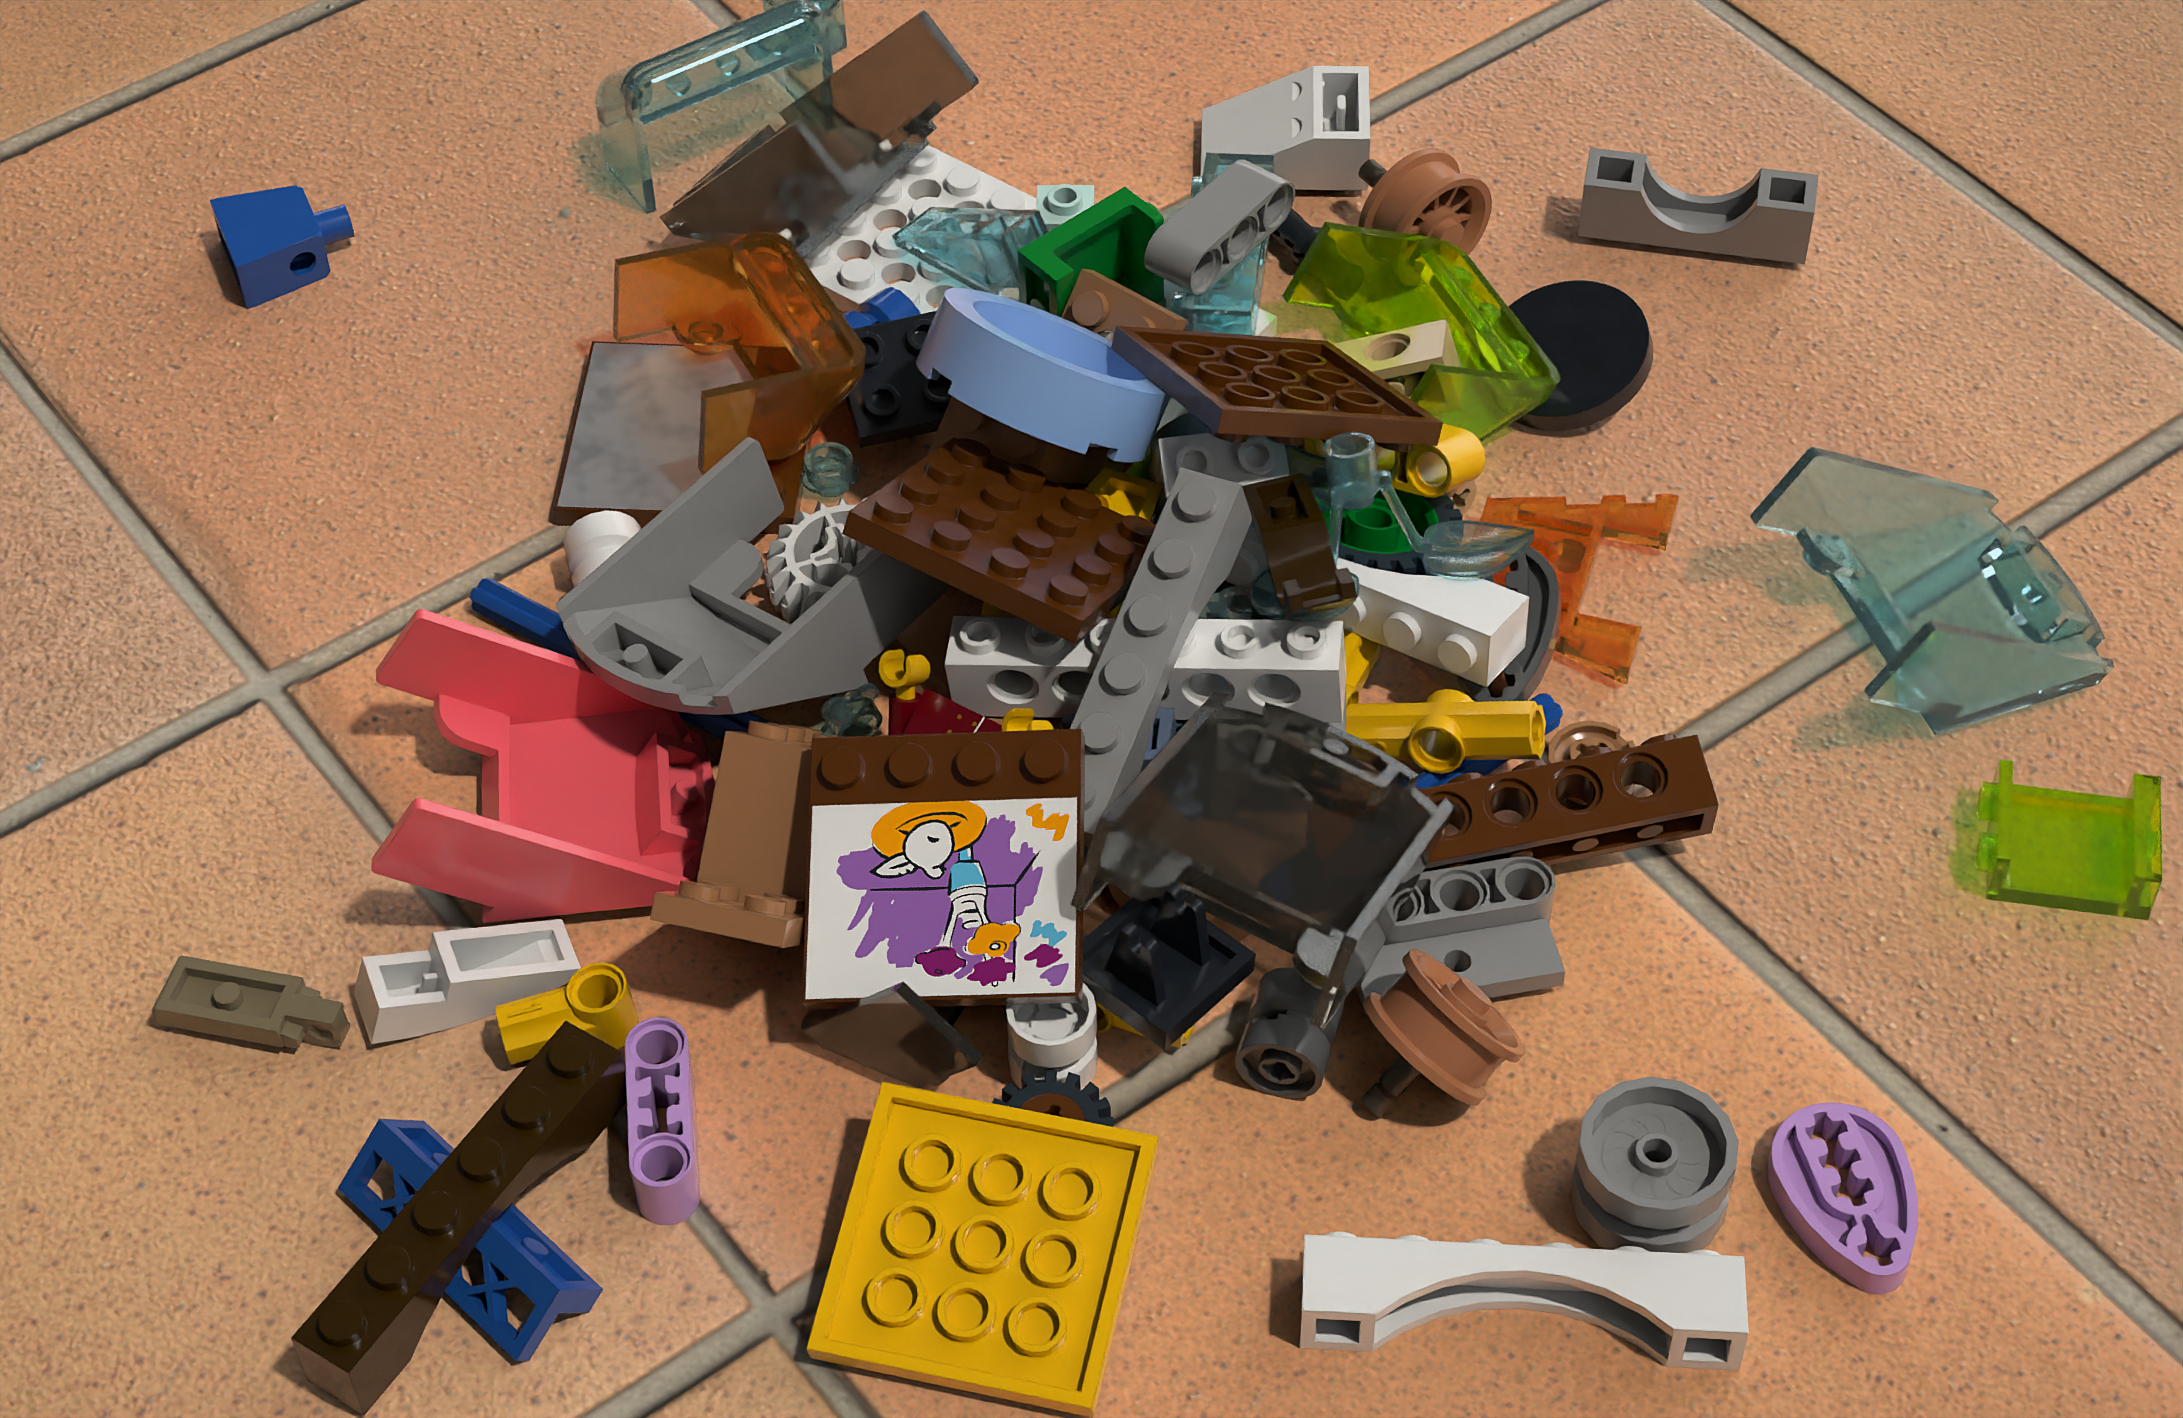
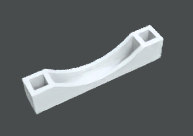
M1251 523L1230 575L1224 581L1278 602L1266 556ZM1334 556L1337 570L1349 569L1355 583L1357 597L1351 606L1310 615L1323 621H1343V629L1487 687L1525 648L1529 597L1475 575L1441 577L1402 574L1366 567Z
M1330 1232L1325 1235L1304 1234L1300 1348L1373 1352L1401 1333L1438 1318L1475 1310L1525 1309L1560 1314L1599 1326L1637 1345L1665 1367L1740 1371L1749 1334L1744 1256L1721 1255L1711 1250H1694L1688 1253L1649 1252L1636 1246H1623L1614 1250L1575 1248L1572 1245L1560 1242L1547 1243L1542 1246L1507 1245L1492 1239H1476L1467 1243L1430 1241L1427 1238L1416 1235L1386 1239L1357 1237L1347 1232Z

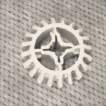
M843 496L838 506L826 507L818 501L813 514L796 511L793 525H779L777 540L769 542L767 568H765L766 586L769 587L770 600L775 607V611L782 613L783 618L789 624L796 621L873 550V548L842 534L849 511L857 506L848 505Z

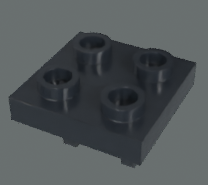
M936 311L830 334L831 351L860 448L938 431L952 397L948 394L952 381L941 373L938 381L928 379L916 365L917 357Z
M1151 881L1083 939V983L1092 992L1096 1002L1165 1051L1254 971L1256 953L1206 919L1205 905L1201 900L1195 899L1187 905L1184 902V891L1178 884H1174L1165 891Z

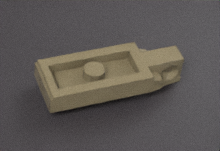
M183 955L178 957L152 1008L154 1018L159 1025L282 1048L284 1045L288 1048H298L302 1040L311 1045L341 1048L351 1026L343 1010V1003L322 999L320 991L307 987L303 977Z

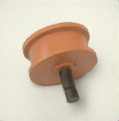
M1438 148L1418 150L1398 161L1388 171L1374 159L1367 160L1359 169V177L1370 187H1373L1364 203L1359 218L1358 236L1360 243L1375 258L1389 260L1392 272L1402 282L1411 286L1427 285L1457 268L1478 244L1491 214L1492 197L1490 190L1476 176L1460 174L1458 163L1444 150Z
M1410 949L1402 959L1406 969L1405 972L1385 994L1372 992L1363 1002L1364 1009L1375 1027L1400 1053L1399 1057L1379 1077V1083H1374L1361 1097L1362 1103L1378 1117H1382L1395 1103V1097H1400L1421 1073L1454 1098L1468 1105L1477 1106L1486 1097L1483 1083L1505 1060L1516 1063L1526 1053L1525 1046L1517 1033L1492 1006L1491 1000L1482 990L1468 979L1457 975L1429 954L1418 949Z

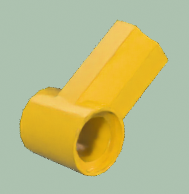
M604 962L592 963L580 968L571 976L567 986L500 1004L495 1009L499 1030L511 1065L533 1059L565 1021L616 1049L625 1046L627 1035L639 1023V1016L624 973L615 965Z

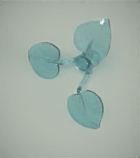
M1347 432L1333 436L1324 445L1325 457L1310 454L1296 446L1285 445L1289 475L1303 472L1321 512L1324 513L1328 508L1331 509L1328 535L1336 566L1338 563L1343 509L1359 510L1368 507L1373 503L1374 495L1380 490L1413 550L1425 553L1423 556L1424 568L1435 576L1456 581H1472L1487 578L1510 565L1534 539V529L1466 520L1447 521L1432 525L1425 531L1424 538L1421 537L1392 486L1391 472L1388 470L1378 471L1375 440L1368 434ZM1267 568L1258 575L1252 584V604L1259 615H1265L1273 620H1286L1282 615L1269 568ZM1350 572L1358 597L1360 590L1359 578ZM1351 606L1289 620L1325 621L1342 614Z

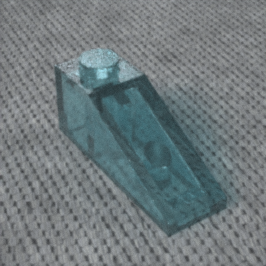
M930 207L893 234L892 237L896 246L971 289L999 295L1019 302L1017 250L1046 234L1048 230L1039 210Z

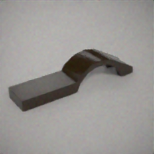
M1303 472L1243 485V491L1252 516L1251 523L1266 556L1276 598L1284 618L1289 620L1351 606L1357 597L1354 580L1348 568L1337 570L1324 516Z

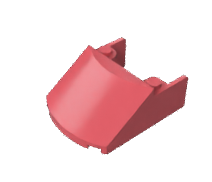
M424 609L415 611L377 667L376 682L434 701V720L443 737L457 747L481 754L482 816L426 799H414L372 857L371 870L373 873L482 904V923L652 906L655 892L678 891L680 881H694L693 879L698 873L715 789L711 763L700 732L689 733L678 711L653 706L618 691L593 673L583 661Z

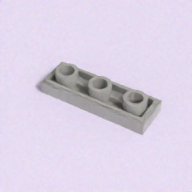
M1547 918L1350 951L1349 966L1366 1019H1369V1016L1364 1009V1000L1372 992L1383 994L1387 992L1405 972L1406 969L1402 959L1410 949H1418L1434 957L1460 977H1464L1475 984L1488 998L1563 986L1565 969Z

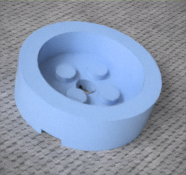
M949 288L944 292L916 360L918 369L928 379L938 381L941 373L951 380L952 384L948 394L975 410L1026 434L1082 454H1086L1089 446L1097 448L1099 445L1109 447L1106 456L1118 462H1139L1145 458L1171 398L1170 395L1111 349V340L1033 306L973 289Z

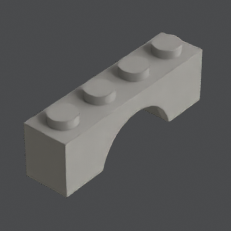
M1590 148L1583 187L1578 236L1606 241L1613 240L1654 245L1663 248L1670 247L1710 252L1719 255L1726 254L1767 259L1776 262L1805 264L1815 213L1818 175L1761 168L1750 182L1736 191L1718 196H1697L1679 191L1665 183L1653 170L1647 154Z

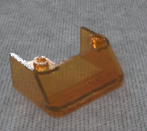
M755 231L615 259L613 336L617 342L672 331L684 347L696 354L713 355L720 351L734 349L754 379L701 391L698 469L702 475L747 437L760 442L767 461L782 459L797 453L864 376L866 358L864 344L791 242L782 235L767 231Z

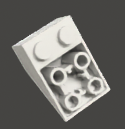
M1311 66L1202 109L1201 188H1205L1237 160L1244 159L1291 182L1295 190L1345 191L1368 189V184L1359 177L1358 173L1363 163L1369 160L1370 155L1369 66Z

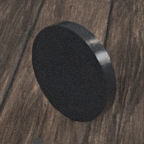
M1572 280L1540 287L1509 305L1488 330L1482 345L1480 361L1483 378L1489 394L1496 406L1506 416L1527 427L1547 431H1563L1582 428L1602 421L1629 403L1642 388L1649 375L1654 349L1645 315L1630 296L1604 283Z

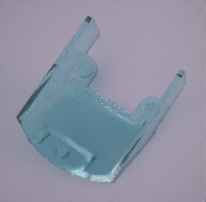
M1811 447L1750 515L1757 528L1796 536L1804 548L1802 551L1804 560L1816 572L1831 577L1888 663L1864 689V693L1870 702L1921 713L1935 735L2098 685L2114 668L2113 659L2099 656L2096 647L2105 639V636L2093 612L2072 580L2025 525L2019 526L2013 532L1991 511L1999 500L1987 490Z

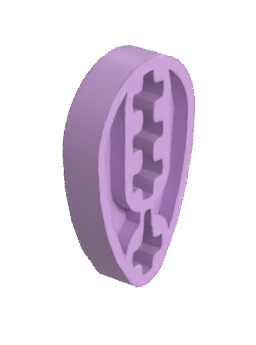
M1819 1103L1794 1112L1778 1128L1773 1139L1767 1165L1768 1184L1785 1219L1802 1242L1829 1269L1859 1290L1870 1294H1886L1894 1291L1904 1281L1918 1230V1199L1914 1175L1901 1140L1895 1131L1881 1118L1865 1109L1850 1104ZM1813 1132H1822L1826 1140H1837L1833 1153L1834 1162L1839 1169L1850 1168L1846 1189L1852 1198L1863 1197L1861 1205L1853 1206L1848 1197H1837L1841 1177L1835 1168H1824L1828 1148L1822 1139H1812ZM1867 1240L1878 1257L1890 1256L1888 1265L1880 1266L1875 1257H1863Z

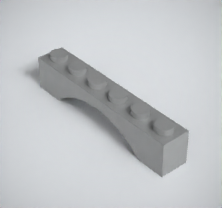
M1180 468L1070 729H1082L1085 736L1084 856L1109 864L1134 806L1149 736L1174 665L1201 611L1216 589L1230 575L1252 522V516L1242 484Z

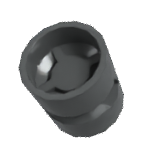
M1290 967L1277 968L1266 972L1258 982L1250 1008V1019L1244 1028L1235 1057V1068L1241 1078L1257 1090L1285 1099L1304 1098L1315 1094L1322 1086L1330 1058V1044L1335 1040L1343 1013L1344 998L1339 989L1327 978L1309 970Z

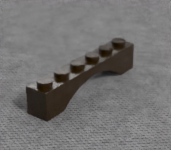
M567 1021L560 1026L291 1337L307 1381L362 1415L369 1411L412 1359L424 1329L445 1290L469 1253L493 1222L520 1193L543 1173L567 1157L589 1148L627 1103L626 1070L620 1050Z

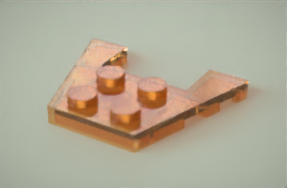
M1656 494L1654 503H1626L1625 495H1603L1600 504L1566 505L1565 496L1487 498L1471 548L1491 541H1513L1525 544L1542 554L1556 574L1562 601L1559 634L1554 650L1616 682L1627 684L1639 645L1641 627L1580 614V609L1601 540L1607 538L1666 551L1677 512L1679 496ZM1508 563L1497 564V570L1492 574L1494 583L1507 588L1505 583L1506 575L1508 572H1511Z

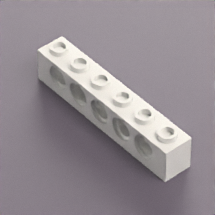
M953 616L945 659L951 699L982 716L1004 717L1008 711L1014 708H1032L1034 717L1063 718L1065 715L1077 713L1117 618H1103L1074 644L1019 617ZM1197 619L1174 665L1159 708H1174L1176 720L1343 722L1347 675L1343 621Z

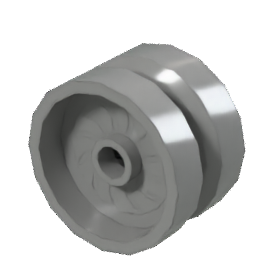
M1646 1077L1624 1081L1597 1096L1582 1118L1570 1198L1581 1227L1600 1247L1608 1250H1614L1623 1246H1636L1649 1252L1688 1253L1694 1250H1702L1708 1246L1724 1223L1729 1191L1732 1188L1737 1164L1739 1141L1729 1116L1706 1093L1682 1081Z

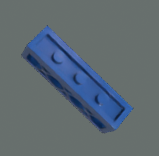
M379 1119L338 1189L381 1231H384L415 1195L414 1189L418 1192L454 1148L425 1121ZM382 1159L393 1168L395 1198L382 1200L367 1186ZM511 1203L493 1222L475 1246L482 1253L485 1284L471 1286L463 1278L461 1266L445 1290V1293L515 1361H530L557 1315L561 1313H589L603 1288ZM519 1288L536 1305L520 1332L508 1322L505 1290Z

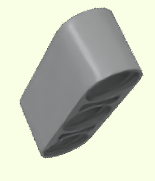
M1244 159L1237 160L1157 229L1148 242L1145 251L1144 264L1146 269L1195 295L1203 294L1285 221L1294 203V185Z
M1523 856L1391 877L1377 881L1368 888L1364 897L1361 934L1362 948L1547 918L1550 926L1556 885L1555 875L1550 867L1541 860Z

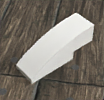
M562 919L438 931L432 933L428 950L362 957L354 995L370 1043L375 1044L418 1037L459 1027L496 1015L495 1009L497 1005L557 989L567 984L571 976L581 967Z

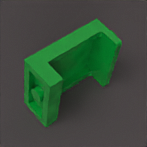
M1123 187L1017 250L1019 302L1061 317L1081 269L1094 270L1156 304L1164 300V278L1147 270L1144 264L1148 242L1157 229L1164 224L1162 214L1153 204L1145 202L1129 189Z

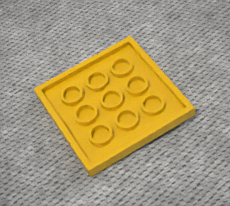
M881 1082L806 1349L810 1358L1094 1418L1159 1150L1158 1136Z

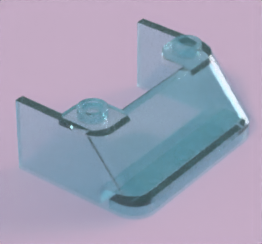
M793 0L760 11L620 68L603 79L596 91L595 103L605 166L646 214L657 210L645 132V124L784 67L786 91L829 137L838 134L829 23L825 15L809 0Z

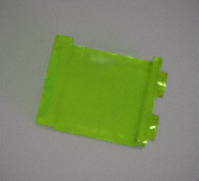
M1999 759L1993 782H1981L1977 802V820L1988 821L1987 832H1980L1975 859L1976 871L1986 872V899L2148 920L2162 882L2161 777L2134 773L2126 798L2013 784V761Z

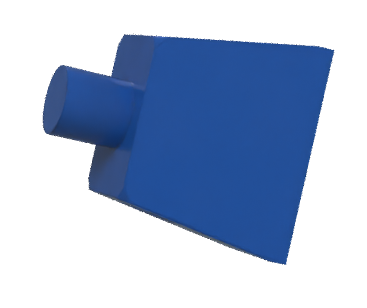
M296 185L210 200L221 244L247 309L326 278L331 270L325 245L355 237L345 204L313 213L303 188Z

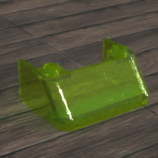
M1325 222L1282 295L1288 304L1332 309L1342 322L1341 327L1344 332L1353 339L1447 319L1462 367L1431 364L1410 399L1444 424L1472 432L1481 443L1546 402L1560 381V374L1556 367L1472 259L1459 247L1443 239Z

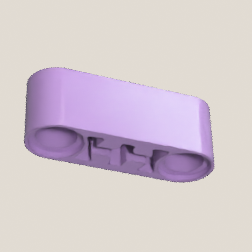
M658 1017L638 1023L631 1029L625 1041L629 1166L640 1213L652 1223L674 1225L688 1219L696 1211L700 1202L695 1079L688 1038L684 1028L671 1019ZM657 1108H667L668 1133H658ZM663 1177H674L667 1181H656Z

